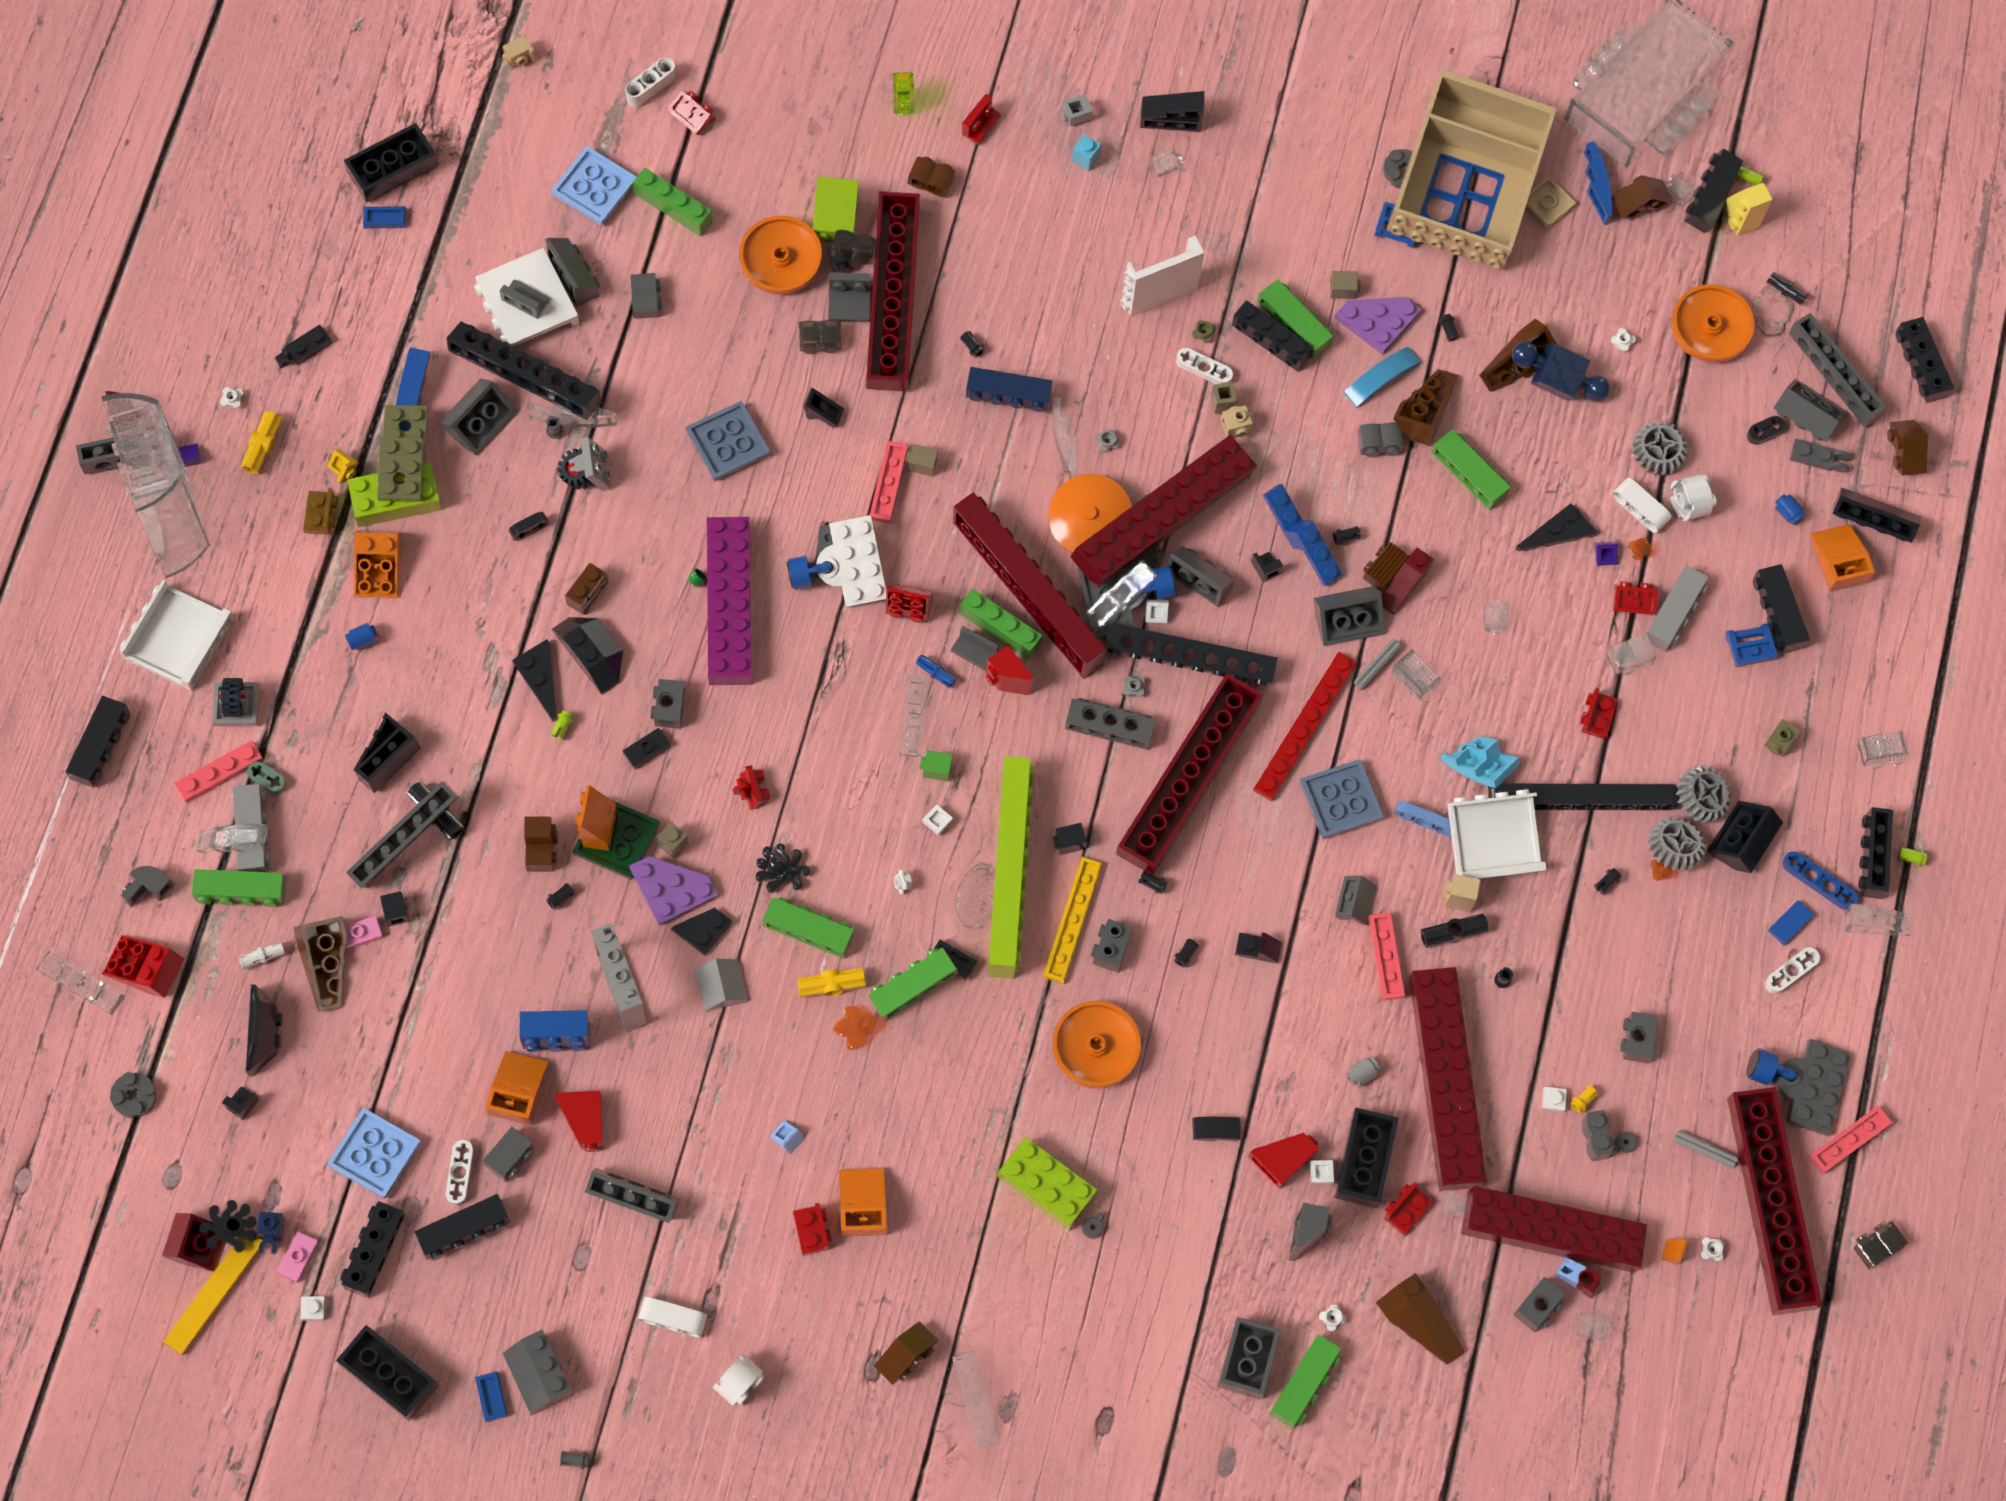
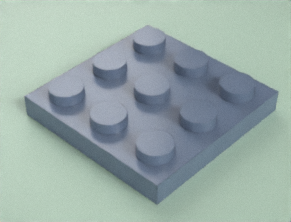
M742 401L685 427L688 436L714 482L770 455L769 448Z
M1361 759L1301 778L1299 781L1322 839L1383 820L1384 818Z

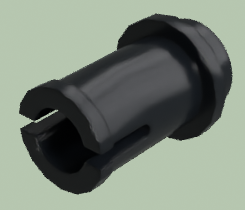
M1451 314L1441 316L1439 318V325L1443 327L1447 341L1457 340L1460 335L1454 323L1455 318Z
M966 331L960 337V340L970 350L971 356L979 357L984 353V344L979 343L971 331Z
M1355 526L1344 530L1337 529L1336 532H1333L1335 544L1344 545V542L1361 539V534H1358L1361 532L1360 528Z
M1615 868L1608 869L1606 871L1607 874L1594 885L1598 892L1601 890L1600 894L1605 895L1615 883L1620 882L1622 875Z
M1145 870L1138 881L1139 884L1155 890L1156 894H1162L1168 883L1164 881L1165 878L1162 877L1160 879Z
M565 883L555 893L549 894L546 902L553 910L559 909L564 901L575 894L574 890L568 883Z
M1188 938L1180 952L1174 955V962L1181 967L1189 965L1191 957L1199 948V944Z
M1504 967L1503 970L1501 969L1494 977L1495 985L1499 988H1507L1511 984L1513 977L1512 970L1508 967Z

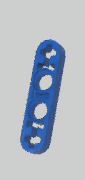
M1792 851L1784 857L1782 865L1787 872L1839 908L1851 910L1857 904L1858 895L1854 890L1800 853ZM1796 859V864L1791 866L1789 864L1790 860ZM1803 864L1806 865L1800 873L1799 869ZM1806 870L1815 871L1817 878L1814 880L1808 879L1806 877ZM1824 883H1832L1835 887L1834 892H1827L1824 889ZM1839 889L1842 890V892L1839 894V896H1838V897H1835V895L1838 893ZM1848 895L1851 897L1850 902L1846 904L1844 902V897H1847Z

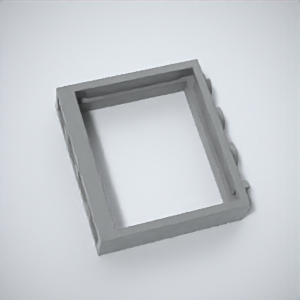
M610 923L591 930L598 960L625 1031L629 1032L647 1025L642 1000L613 924Z

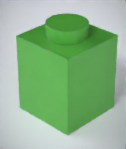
M927 750L926 757H921L919 768L923 770V777L948 781L952 754Z

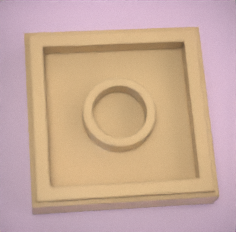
M1547 176L1530 191L1525 209L1546 229H1549L1577 205V202L1550 176Z

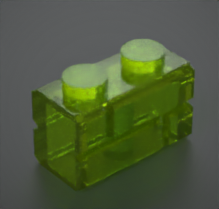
M911 72L893 74L892 96L895 114L905 116L914 112V78Z

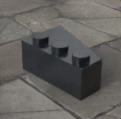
M1205 91L1143 96L1140 128L1200 132L1204 114Z
M386 712L382 717L381 725L373 734L370 745L365 748L354 768L359 781L373 793H376L421 749L416 738Z

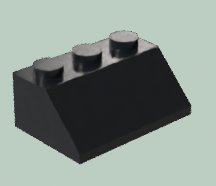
M1738 801L1707 852L1734 870L1752 873L1782 826L1783 821L1772 807Z

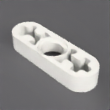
M1183 348L1178 351L1176 363L1180 368L1214 384L1232 381L1233 372L1230 367L1189 348ZM1186 355L1189 356V360H1186V362L1182 361ZM1207 363L1210 366V370L1203 372L1199 369V365ZM1223 373L1227 374L1226 377L1220 379V375Z
M1809 947L1795 955L1768 976L1765 981L1766 989L1772 994L1781 993L1818 964L1820 960L1818 951ZM1806 955H1812L1813 959L1802 966L1801 962L1806 958ZM1790 965L1795 966L1798 969V975H1789L1787 967ZM1781 976L1784 977V980L1780 982L1779 986H1773L1771 984L1773 980L1776 981Z
M467 1140L457 1141L452 1150L446 1198L454 1206L462 1205L466 1201L474 1149ZM462 1146H466L469 1153L466 1152L464 1154V1162H455V1160L460 1161L461 1159L458 1150L462 1149ZM458 1167L466 1169V1175L461 1179L455 1178L453 1175L454 1170ZM452 1182L457 1184L465 1183L464 1186L459 1185V1192L463 1195L454 1200L451 1193H455L456 1185L452 1184Z

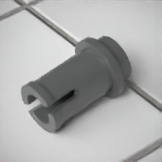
M549 417L546 421V433L550 438L557 439L562 435L563 428L557 417Z
M585 1451L582 1453L561 1452L560 1466L580 1467L581 1470L589 1467L590 1454H586Z

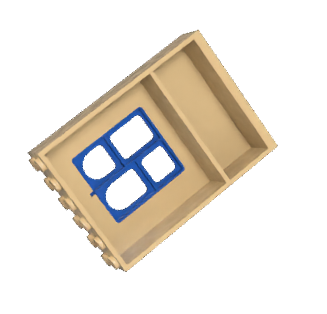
M1441 69L1386 230L1391 231L1395 235L1411 238L1415 242H1423L1433 248L1449 251L1453 255H1461L1469 258L1471 261L1487 264L1491 268L1503 270L1512 251L1557 108ZM1444 161L1461 166L1466 170L1457 195L1435 188V182L1441 164ZM1475 172L1497 180L1492 197L1469 190ZM1431 197H1437L1454 204L1449 219L1437 221L1429 216L1427 206ZM1466 199L1482 203L1489 208L1484 225L1477 232L1466 231L1460 226L1459 217Z

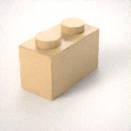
M1455 874L1452 881L1448 880L1447 886L1444 888L1442 899L1446 900L1445 907L1470 913L1477 900L1480 880Z

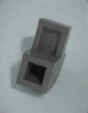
M141 866L129 873L133 882L128 883L124 887L121 897L130 907L134 905L145 891L160 901L174 884L159 869L152 866Z

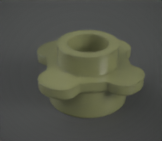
M1200 320L1196 324V329L1192 331V336L1195 339L1203 340L1204 343H1209L1211 335L1215 333L1216 328L1209 322Z

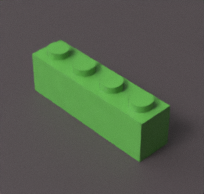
M644 168L633 181L635 195L697 235L701 236L712 223L711 209L647 168Z
M1277 279L1259 293L1257 303L1274 320L1313 346L1310 356L1312 359L1331 345L1333 339L1331 330L1327 326H1323L1318 321L1317 316L1304 307L1303 301L1295 297L1285 283H1281Z
M1451 429L1434 444L1431 453L1488 510L1492 509L1507 496L1510 489L1508 481L1504 477L1499 476L1494 471L1493 466L1489 462H1485L1480 457L1478 451L1465 442L1461 434Z
M973 588L960 604V614L1005 645H1008L1026 659L1030 660L1040 647L1042 642V635Z
M194 869L192 896L200 904L219 902L222 905H232L234 902L245 906H254L257 903L264 904L267 907H276L277 904L283 905L286 879L283 873Z
M782 897L778 899L772 898L762 920L763 927L843 959L854 936V929L851 928V925L842 921L839 923L834 922L829 916L819 913V915L814 914L805 906H794L789 900Z
M943 947L939 950L938 948L931 950L927 954V958L921 962L917 960L911 963L907 971L902 974L901 972L894 974L890 978V982L884 986L880 984L871 990L872 993L868 996L884 1021L959 974Z
M1318 1334L1269 1414L1292 1429L1295 1424L1301 1425L1307 1415L1303 1412L1307 1404L1313 1405L1318 1397V1394L1315 1393L1319 1385L1324 1387L1330 1377L1327 1374L1330 1366L1335 1368L1342 1356L1338 1355L1341 1348Z

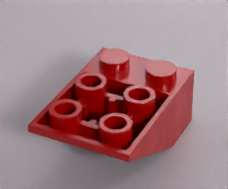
M891 583L886 589V614L893 618H909L916 623L927 622L933 600V591Z
M121 935L102 975L148 994L165 998L184 958L169 947Z

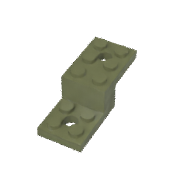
M385 405L384 435L380 437L378 501H421L423 464L426 463L427 406ZM404 422H409L411 428L408 431L400 430V425ZM404 475L406 480L403 484H396L394 482L395 477Z

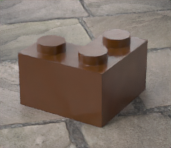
M1644 175L1636 177L1633 183L1619 189L1617 194L1611 197L1620 217L1631 221L1646 210L1658 212L1673 202L1664 180Z
M1915 420L1890 422L1887 438L1896 449V456L1893 458L1894 468L1902 476L1926 473L1927 432Z
M525 816L527 872H553V864H557L558 860L557 851H554V844H558L556 824H553L551 816Z
M919 1321L894 1340L875 1363L874 1367L892 1385L899 1380L904 1382L912 1374L910 1371L912 1367H917L923 1359H928L934 1353L935 1349L933 1347L939 1340Z

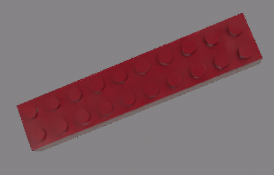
M879 191L866 389L908 391L920 194Z
M1230 434L1077 546L1070 558L1095 588L1098 589L1250 477L1257 465Z
M974 492L953 506V524L1080 676L1085 679L1104 665L1105 643L1102 639L1094 636L1093 630L1087 622L1083 623L1079 618L1076 608L1070 607L1067 604L1064 594L1052 586V580L1048 575L1041 573L1037 562L1034 559L1030 560L1026 555L1023 545L1017 544L1013 539L1011 531L999 523L1000 519L996 513L988 510L985 500L981 496L978 497Z
M1226 673L1117 846L1116 855L1143 871L1145 870L1152 875L1155 874L1260 706L1263 693Z
M1456 967L1412 971L1409 981L1439 1191L1471 1189L1473 1186L1484 1187L1487 1178Z
M1776 1087L1733 1092L1727 1098L1772 1316L1816 1310L1822 1305Z

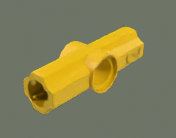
M265 411L257 430H254L250 435L248 450L240 465L241 469L247 473L258 474L266 456L271 454L275 445V436L283 421L282 417L277 413Z
M863 967L844 971L830 969L821 972L820 975L797 978L800 998L822 994L824 996H835L846 990L866 987Z

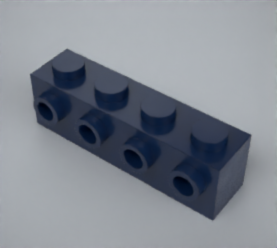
M970 367L966 398L975 402L982 400L994 405L1006 404L1017 409L1023 407L1035 412H1048L1053 380Z

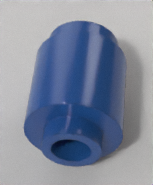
M1783 494L1775 501L1777 504L1775 509L1788 523L1791 522L1794 525L1806 514L1803 511L1804 508L1791 494L1788 496Z
M367 622L349 630L345 637L351 650L356 648L359 650L375 643V638L378 637L374 625L369 626Z

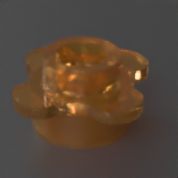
M1646 538L1631 541L1628 545L1633 552L1635 560H1640L1644 556L1650 557L1653 553L1652 549H1650V543Z
M1657 860L1650 862L1652 878L1654 880L1671 879L1673 877V872L1669 866L1664 868V863H1657Z

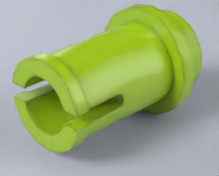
M1741 166L1736 178H1739V181L1744 180L1758 185L1761 183L1764 174L1747 169V166Z
M565 711L557 715L558 720L550 733L555 737L558 730H561L557 737L560 740H563L569 725L574 722L572 720L574 716Z
M1901 846L1898 860L1915 863L1918 867L1920 865L1924 866L1927 859V853H1924V850L1916 851Z

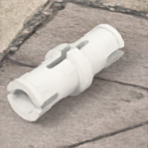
M279 941L264 948L258 947L256 951L239 956L238 959L242 969L245 970L260 963L263 965L268 960L285 955V952Z

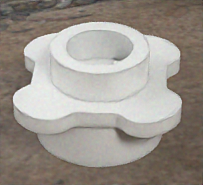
M1620 328L1617 335L1611 338L1612 344L1622 351H1627L1630 344L1636 341L1635 336L1627 333L1624 328Z
M225 387L222 390L223 398L220 400V404L229 408L240 407L243 391L241 389L234 390Z
M902 869L894 877L895 888L899 889L900 894H904V890H909L912 887L910 874L908 872L904 873Z
M1704 1238L1702 1240L1704 1246L1701 1257L1705 1260L1711 1258L1715 1259V1261H1721L1723 1259L1724 1242L1720 1239Z
M1335 1304L1330 1305L1327 1311L1319 1314V1319L1325 1322L1328 1331H1335L1338 1325L1346 1322L1345 1315H1342Z

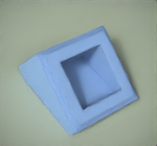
M785 1120L770 1135V1138L789 1154L804 1140V1136L799 1129Z

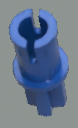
M920 655L916 660V664L931 675L930 678H935L947 688H950L954 683L956 676L942 668L941 664L937 665L924 655Z

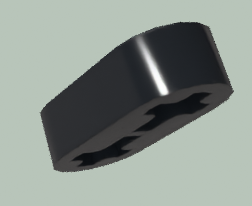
M1771 416L1750 427L1747 432V439L1753 445L1769 441L1782 433L1785 428V422L1779 416ZM1772 423L1774 425H1779L1778 429H1776L1775 427L1771 429L1769 428L1771 427ZM1754 431L1756 433H1760L1763 431L1760 437H1758L1757 435L1753 436Z
M537 512L513 524L508 531L513 540L518 541L546 527L549 524V520L544 512Z

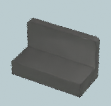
M515 279L509 287L503 285L500 289L502 301L536 319L549 302L548 296Z
M962 626L960 636L951 648V652L986 671L987 659L999 652V646Z
M1345 876L1335 917L1340 920L1354 919L1362 925H1367L1377 886L1363 876Z

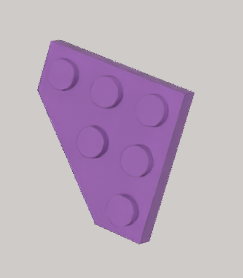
M1406 297L1348 300L1335 314L1334 318L1383 355L1421 313L1422 309Z
M650 856L629 866L658 925L717 896L707 875Z

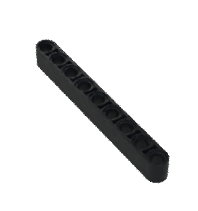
M1501 783L1497 788L1488 786V798H1496L1495 793L1508 792L1509 796L1516 795V791L1529 789V793H1537V796H1533L1534 810L1669 811L1679 808V803H1677L1679 796L1676 795L1678 788L1675 784Z

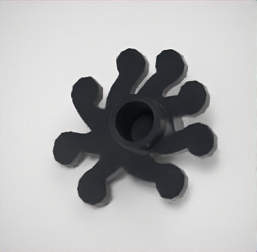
M779 843L775 847V852L781 858L773 854L769 846L763 848V856L770 861L758 858L756 865L759 869L768 868V872L758 871L755 875L756 881L762 882L764 879H776L767 883L766 888L769 893H774L776 887L783 885L786 881L793 883L794 890H800L803 883L795 875L801 873L804 877H807L810 874L808 866L797 867L802 857L801 851L794 849L792 852L794 859L790 861V857L785 852L784 844Z
M229 1200L227 1202V1209L222 1213L221 1218L217 1216L220 1210L217 1205L209 1208V1216L214 1224L203 1222L199 1227V1231L202 1234H206L208 1231L216 1233L208 1238L206 1242L208 1248L215 1249L217 1241L224 1239L226 1243L234 1246L235 1252L241 1253L245 1245L234 1237L239 1239L247 1238L250 1242L256 1240L257 1234L255 1231H244V1227L253 1228L257 1222L254 1216L248 1217L247 1220L242 1219V1217L250 1214L251 1209L248 1204L241 1205L240 1211L231 1216V1213L237 1209L238 1205L234 1200Z

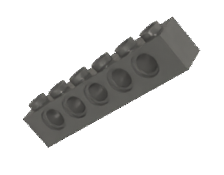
M1809 313L1796 321L1789 335L1865 428L1881 418L1887 407L1814 316Z
M441 781L346 873L360 888H365L460 798L458 794L445 781Z

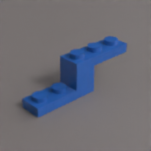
M1278 484L1266 492L1263 497L1291 547L1304 551L1322 585L1327 586L1343 575L1314 522L1302 520L1283 484Z

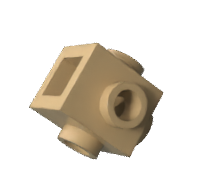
M1246 405L1241 407L1233 406L1227 411L1222 412L1220 421L1226 437L1230 434L1233 437H1243L1251 432L1254 417L1252 412H1248Z

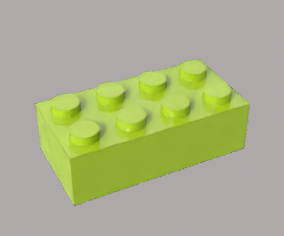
M431 462L423 464L421 501H378V473L347 479L358 527L442 510ZM398 475L395 477L394 482L396 484H403L406 477Z
M1027 1137L1021 1141L998 1171V1178L1068 1231L1097 1193V1189Z

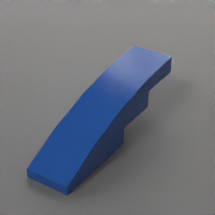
M1594 140L1587 143L1584 154L1589 162L1585 171L1590 180L1587 193L1603 224L1607 225L1612 216L1611 190L1603 158Z
M409 347L396 405H421L426 370L431 356L430 351ZM404 422L400 425V430L408 431L411 428L409 422Z

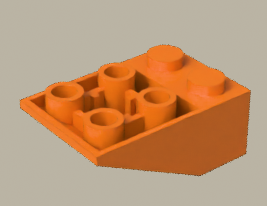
M1850 524L1809 534L1829 591L1870 581L1875 573L1871 559Z
M358 530L355 532L354 596L397 598L401 555L400 531Z
M587 785L586 791L582 792L580 797L581 813L578 812L576 816L579 839L582 840L583 847L609 851L617 813L616 803L592 786Z
M505 1051L485 1106L487 1115L531 1125L549 1061Z
M884 1168L839 1170L841 1236L887 1235Z

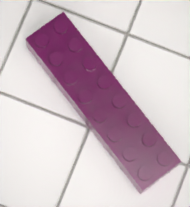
M707 517L709 685H752L749 517Z

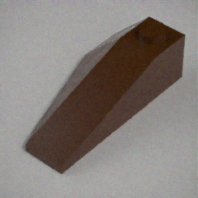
M1535 318L1522 328L1479 374L1490 392L1509 385L1521 377L1527 378L1536 371L1537 367L1535 366L1529 368L1518 367L1512 360V350L1516 344L1527 341L1534 344L1538 354L1542 356L1545 346L1557 344L1546 325Z
M1438 369L1424 382L1421 388L1414 390L1407 400L1404 399L1400 403L1393 420L1411 441L1431 446L1456 384L1457 374Z
M340 916L293 927L298 950L318 1012L341 1007L343 966L345 965V945L347 944L343 917Z
M1416 1273L1395 1286L1376 1302L1391 1324L1396 1325L1407 1336L1416 1340L1446 1365L1465 1353L1439 1307Z

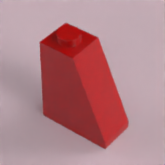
M600 1090L555 1093L557 1104L580 1149H585L586 1152H596L598 1148H603L602 1096Z
M1303 1132L1255 1148L1250 1152L1248 1158L1280 1189L1317 1154L1319 1147L1317 1146L1318 1142L1311 1135L1307 1136Z

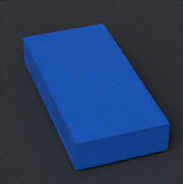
M405 206L364 207V228H405Z
M1797 900L1768 929V932L1784 946L1814 914Z
M498 1372L475 1377L485 1422L508 1417Z

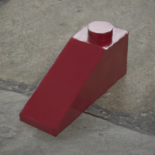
M1417 547L1383 592V607L1392 614H1395L1431 569L1434 559Z

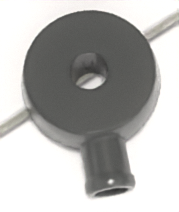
M1627 1132L1619 1134L1615 1139L1612 1153L1617 1150L1622 1153L1632 1152L1636 1147L1635 1137Z
M1099 1212L1096 1218L1086 1219L1082 1225L1083 1234L1091 1239L1099 1237L1103 1232L1101 1221L1105 1215Z

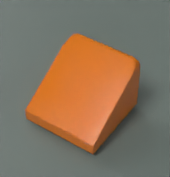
M1668 1239L1662 1259L1675 1265L1679 1264L1688 1243L1687 1239Z

